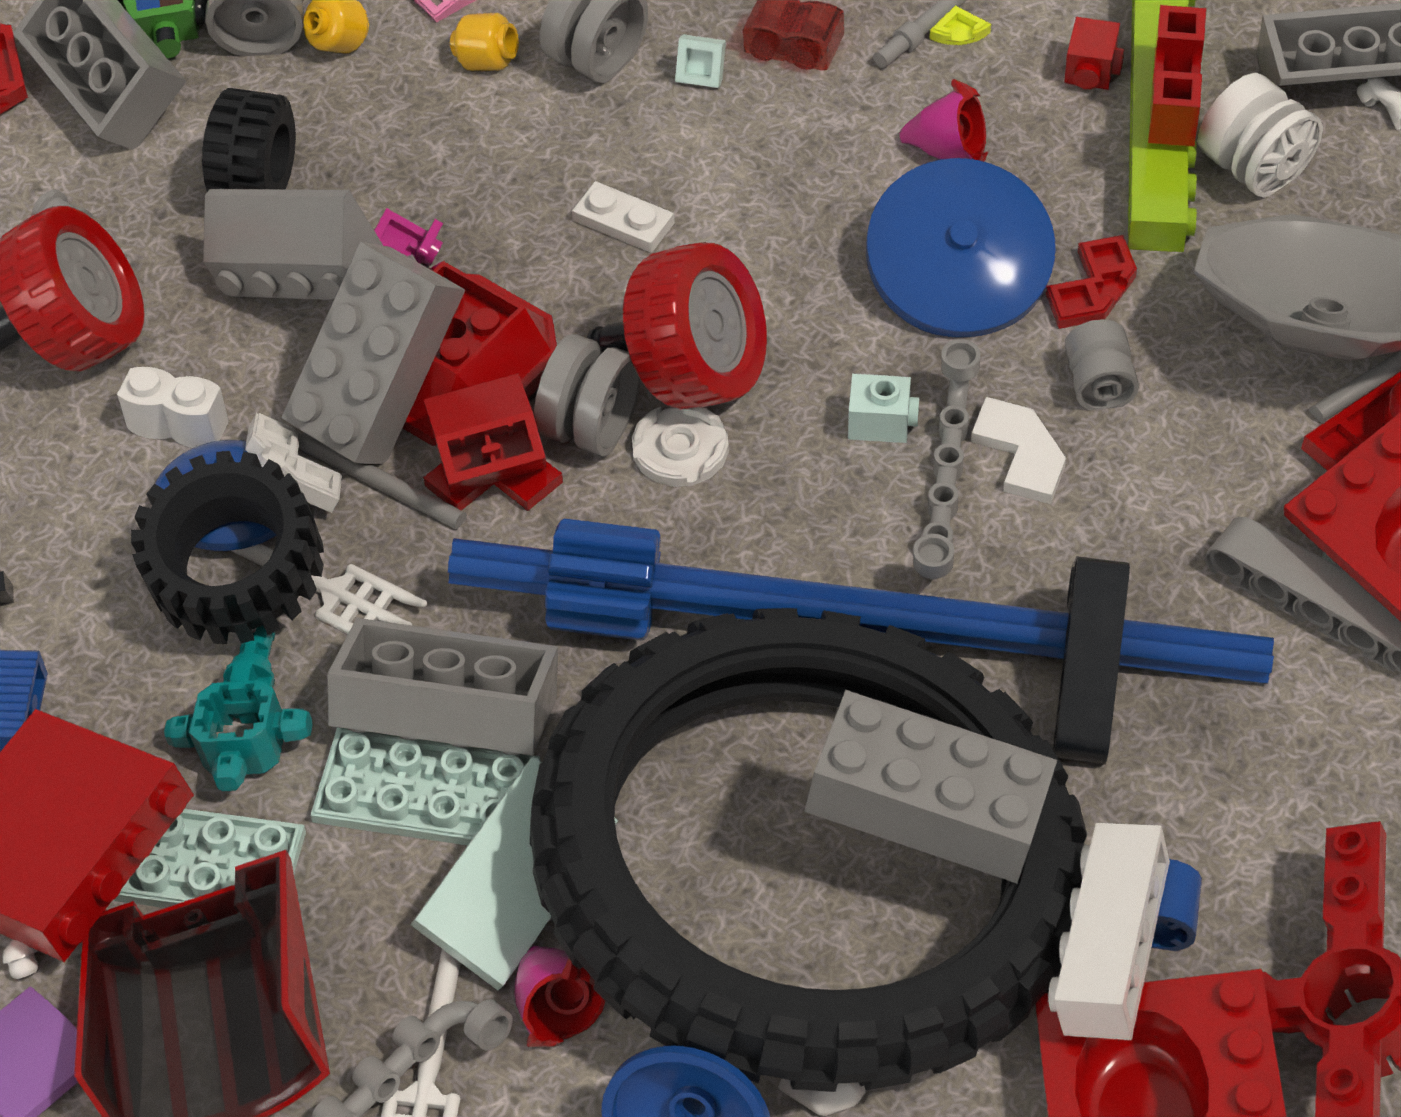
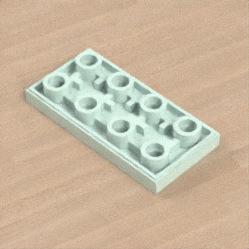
M337 727L310 815L312 823L468 845L533 756L524 754L508 755L501 751L476 747L460 748L449 743L421 739L406 740L399 736L374 732L358 733L346 728ZM534 756L541 762L540 756Z
M534 756L522 769L410 924L496 990L504 986L522 957L527 953L551 918L550 912L544 909L540 902L533 876L532 847L529 845L532 799L539 764L542 763Z
M184 809L113 901L125 903L134 901L139 905L167 908L241 883L235 872L236 866L286 850L291 857L293 872L295 873L306 834L305 826L288 822ZM272 903L261 914L262 922L280 924V904Z

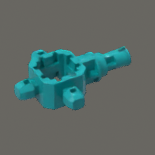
M264 626L256 628V631L253 633L254 641L240 644L239 654L233 658L232 662L224 670L223 682L212 683L198 693L194 714L172 717L165 724L164 736L168 745L177 748L195 747L203 767L212 774L217 788L221 791H236L244 782L246 774H262L278 764L283 740L284 742H289L311 736L313 723L309 711L302 708L281 709L273 689L275 677L272 672V665L268 660L272 643L275 639V632L268 635ZM233 718H240L242 724L254 723L253 729L244 730L243 737H237L235 732L218 733V736L216 732H223L224 725H232Z

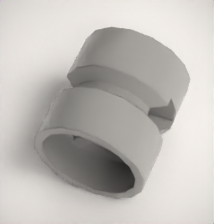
M1105 319L1092 320L1077 326L1068 334L1065 339V351L1069 368L1073 373V386L1080 406L1087 410L1123 407L1131 402L1138 393L1139 382L1135 367L1131 362V350L1123 326L1115 321Z

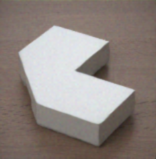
M986 397L973 428L971 442L1015 454L1004 481L1003 492L1051 504L1065 469L1066 457L1033 409Z
M256 413L249 425L245 450L248 453L257 454L262 467L268 459L279 464L284 476L290 473L297 481L307 503L332 513L339 501L342 475L298 455L301 434L299 430L263 414Z

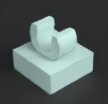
M683 34L679 38L675 82L719 88L723 78L726 40Z

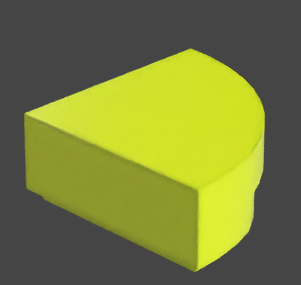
M954 6L930 29L929 39L948 45L969 44L991 33V24Z

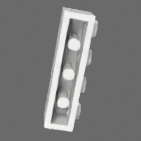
M1096 823L1091 845H1084L1082 848L1080 869L1083 879L1081 887L1074 888L1071 893L1070 915L1072 925L1070 932H1063L1061 935L1059 956L1062 967L1059 977H1052L1048 994L1049 1008L1052 1012H1057L1064 1036L1132 1040L1170 863L1162 826Z

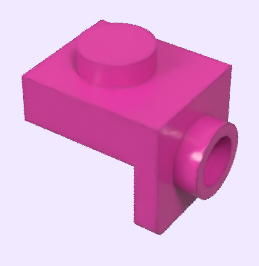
M388 208L385 209L374 229L383 246L392 247L406 256L413 254L418 263H424L429 267L443 244L442 241L436 239L443 225L439 220L434 219L426 231Z

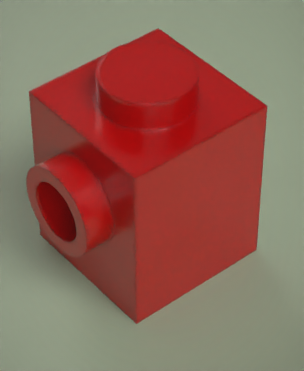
M1083 17L1075 18L1067 52L1064 83L1077 85L1082 89L1099 88L1109 90L1112 75H1121L1125 49L1118 48L1120 23Z

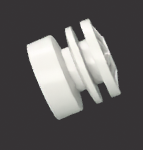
M1259 73L1244 75L1230 84L1216 98L1201 123L1197 143L1202 153L1221 168L1229 171L1232 170L1236 180L1246 184L1247 188L1255 195L1265 198L1296 179L1303 172L1321 142L1323 125L1321 119L1312 112L1305 110L1302 104L1292 99L1288 100L1286 92L1267 77Z

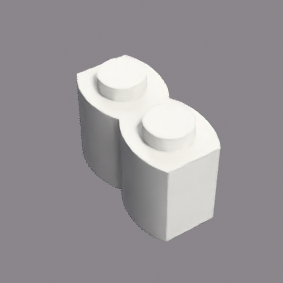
M134 367L130 368L117 393L127 428L141 437L150 439L173 438L184 446L194 448L205 443L220 441L229 422L221 388L214 382L204 378L193 376L175 378L170 373L158 368Z

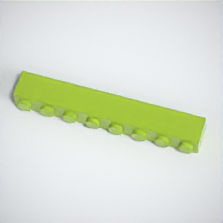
M1132 0L1128 193L1129 250L1184 252L1186 236H1195L1197 210L1196 208H1188V202H1195L1197 176L1196 174H1188V168H1195L1197 142L1195 140V147L1148 143L1155 42L1160 5L1195 7L1196 0Z

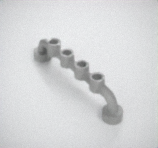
M956 339L948 342L941 352V371L950 380L947 405L940 412L939 435L942 441L941 445L934 452L933 472L936 476V483L930 488L928 496V513L931 519L930 524L923 530V536L915 542L913 547L914 569L921 576L931 580L946 576L952 570L954 564L953 530L950 527V521L956 516L958 511L959 493L955 484L956 480L963 473L964 453L960 448L961 442L968 435L969 414L966 410L969 380L973 379L979 372L981 357L978 346L965 339Z
M489 999L479 1004L472 1001H455L443 1005L424 1022L416 1016L404 1018L396 1026L392 1037L393 1042L399 1047L384 1063L376 1056H368L361 1060L352 1076L353 1082L358 1088L344 1103L335 1096L324 1098L315 1107L312 1117H362L376 1102L382 1103L389 1100L399 1088L400 1077L416 1061L424 1062L431 1058L439 1047L440 1037L453 1025L465 1023L464 1033L466 1037L483 1050L496 1048L506 1039L512 1028L513 1017L511 1013L496 1001Z

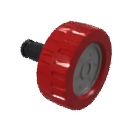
M52 206L24 220L1 237L0 301L2 306H0V350L23 338L39 356L50 364L67 371H85L114 357L138 339L144 324V303L139 283L121 248L111 235L93 218L69 206Z
M701 242L669 248L644 258L637 265L628 281L623 302V321L607 324L605 327H593L589 330L586 338L597 341L602 352L611 347L628 351L639 378L653 396L673 408L692 409L734 401L750 391L757 382L764 365L767 348V327L761 297L746 266L729 249L719 244Z

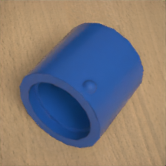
M1169 859V868L1151 948L1179 951L1190 947L1195 942L1202 878L1199 872L1192 866L1178 860Z

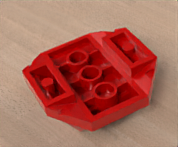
M444 261L429 269L465 289V292L403 426V429L431 446H436L423 399L518 373L527 398H529L538 389L547 362L557 346L552 315L479 274H466Z

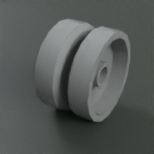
M207 0L205 14L207 30L220 47L235 55L281 54L288 51L300 39L304 20V0Z
M549 0L542 17L539 33L541 49L547 57L562 65L574 67L578 73L595 82H609L637 53L645 35L648 21V4L646 0Z
M576 334L567 335L562 339L547 362L535 399L534 418L539 435L560 443L569 442L574 438L575 444L581 450L601 457L609 455L614 450L632 418L640 391L641 379L632 364L629 352L616 347L607 348L602 352L597 341Z

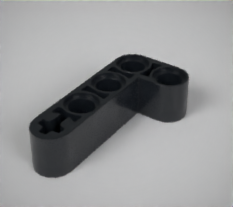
M1077 556L1072 564L1067 596L1069 614L1053 750L1058 759L1106 765L1110 746L1129 583L1130 563Z

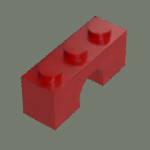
M1160 5L1155 42L1148 143L1195 147L1201 104L1202 74L1200 72L1205 38L1206 8Z

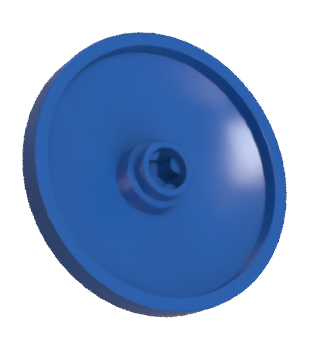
M941 159L928 162L906 172L887 188L877 202L867 231V267L871 280L883 301L893 312L910 325L922 331L946 337H975L1003 330L1024 318L1035 307L1045 292L1055 262L1056 247L1053 226L1038 196L1012 173L996 165L974 159Z

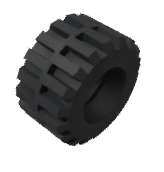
M227 88V90L224 89L220 93L208 117L203 139L202 171L207 192L210 189H286L293 167L296 143L295 121L291 104L287 97L236 88Z

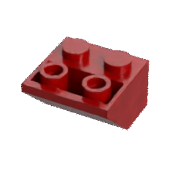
M519 373L423 399L450 495L546 468V456L533 411Z

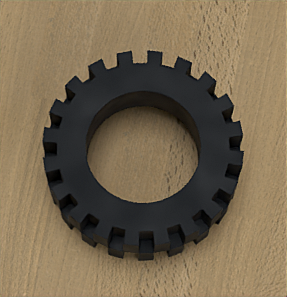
M230 451L216 452L217 463L208 465L203 455L189 459L193 470L183 475L177 466L165 474L170 484L163 490L154 484L146 493L152 507L150 509L139 505L134 518L140 530H131V544L136 551L132 555L136 567L160 612L163 611L168 622L177 630L183 625L188 636L201 641L205 630H207L213 644H227L228 633H236L241 643L254 641L252 629L264 626L268 635L280 630L276 618L285 613L293 620L302 612L297 598L302 596L308 600L312 599L317 590L312 576L322 577L324 567L319 554L324 553L323 542L304 493H301L297 481L290 473L284 476L280 465L270 459L262 467L257 454L243 452L240 462L234 461ZM248 521L261 524L276 534L275 548L268 562L255 573L240 581L226 585L209 586L199 583L187 575L188 560L195 545L207 533L221 525L231 522Z

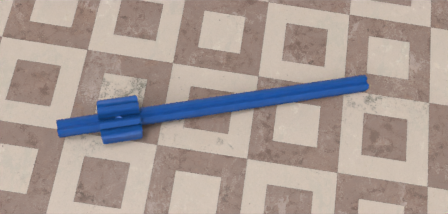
M562 519L555 529L553 550L454 538L452 541V551L449 555V584L545 595V608L547 609L545 621L547 627L551 630L642 641L646 639L650 632L653 609L709 616L733 613L736 619L749 620L752 619L753 612L756 609L797 608L798 617L821 619L824 610L860 616L859 626L886 633L888 626L891 625L922 637L926 642L1061 659L1064 656L1069 614L1067 612L660 563L661 552L659 551L661 537L656 529ZM1124 619L1119 666L1268 684L1274 659L1272 654L1274 638Z

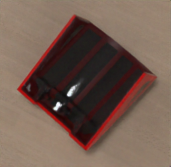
M286 850L236 866L235 885L143 915L136 903L132 901L105 910L89 930L87 936L82 941L74 1073L77 1082L102 1117H268L301 1098L330 1074L292 861Z

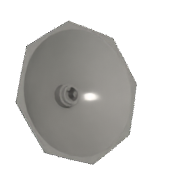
M1296 214L1207 228L1194 274L1217 302L1247 320L1290 350L1346 361L1401 351L1400 234Z

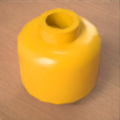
M312 0L305 11L303 27L308 42L317 50L348 54L357 50L364 42L369 31V21L366 10L358 0Z
M496 12L463 16L458 22L456 30L450 36L452 54L458 58L462 67L469 71L502 70L515 58L519 48V38L515 26L509 23L504 15Z

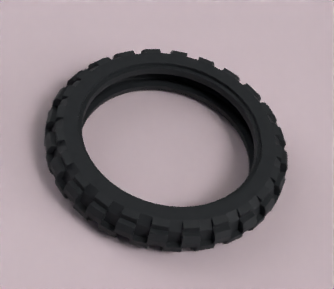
M797 608L756 609L753 612L752 619L738 621L733 613H725L693 621L688 624L687 634L681 636L675 631L670 634L665 632L631 650L629 660L624 661L620 666L613 663L606 667L582 690L581 700L576 706L569 708L563 714L549 739L544 760L539 764L530 820L529 845L532 847L533 876L541 905L550 912L555 924L554 934L572 964L578 969L585 968L595 980L593 989L625 1019H628L630 1016L633 1019L638 1018L651 1028L649 1037L665 1046L690 1047L716 1055L739 1069L750 1081L758 1084L761 1075L790 1080V1086H792L793 1090L836 1092L839 1083L859 1082L860 1086H864L865 1090L910 1083L913 1074L929 1069L934 1074L942 1073L975 1058L979 1048L990 1041H1001L1026 1020L1033 1006L1043 994L1049 992L1052 977L1059 976L1062 967L1059 956L1061 935L1063 932H1070L1072 925L1070 915L1071 893L1074 888L1081 887L1083 879L1080 859L1087 832L1080 804L1074 794L1069 795L1065 785L1068 774L1047 740L1043 741L1040 735L1034 736L1031 733L1033 725L1031 718L1006 692H1002L1000 689L990 692L982 685L984 681L983 673L955 654L947 652L941 658L924 649L926 643L924 638L891 625L888 626L886 633L859 626L860 616L824 610L821 619L798 617ZM845 690L1057 760L1018 883L1002 879L999 905L987 925L975 939L957 954L936 967L916 976L886 985L844 990L803 988L756 977L721 962L682 937L652 907L632 878L617 839L615 804L622 786L638 762L657 743L682 726L713 712L738 705L769 701H797L839 707Z

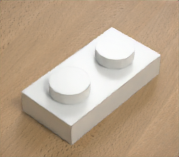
M596 181L572 210V221L650 253L655 250L675 223L673 212Z

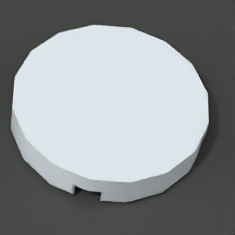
M661 407L656 408L637 423L632 435L633 459L640 471L656 483L673 487L692 486L710 479L723 467L729 453L728 434L724 430L723 422L719 416L705 407L678 409L675 407L663 411Z

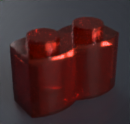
M757 0L743 28L744 52L752 54L755 58L762 61L775 59L795 64L804 70H828L844 36V11L832 4L820 1Z

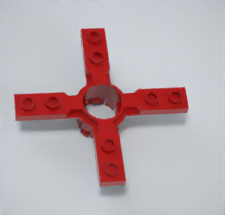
M1380 821L1326 828L1323 921L1327 927V951L1314 959L1300 978L1275 980L1268 973L1262 972L1272 1032H1302L1310 1042L1323 1049V1058L1317 1063L1315 1117H1380L1381 1077L1393 1074L1386 1058L1389 1056L1394 1067L1401 1071V958L1398 954L1384 948L1386 832ZM1347 989L1356 1003L1373 998L1388 999L1380 1011L1365 1021L1347 1026L1335 1025L1325 1011L1328 1008L1327 1012L1337 1020L1344 1011L1352 1007L1345 993Z

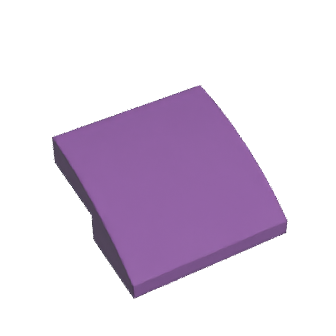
M31 986L0 1010V1117H38L78 1083L74 1073L77 1028Z

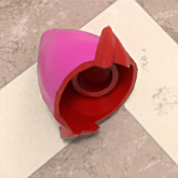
M954 78L951 82L954 90L926 106L899 133L902 143L921 148L930 156L940 160L966 158L984 162L988 151L984 152L986 145V122L981 104L977 98L981 96L976 89Z
M533 946L529 948L519 963L514 994L515 1004L530 1034L527 1038V1047H554L564 1042V1039L587 1030L603 1012L605 1000L593 989L595 980L584 967L581 969L575 967L565 951L550 947Z

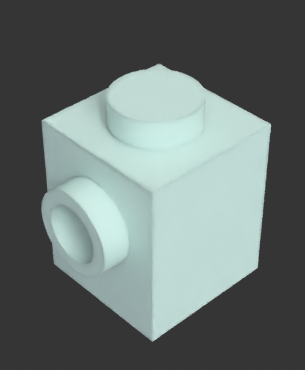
M852 374L848 439L907 443L908 426L917 427L919 415V397H910L911 377Z

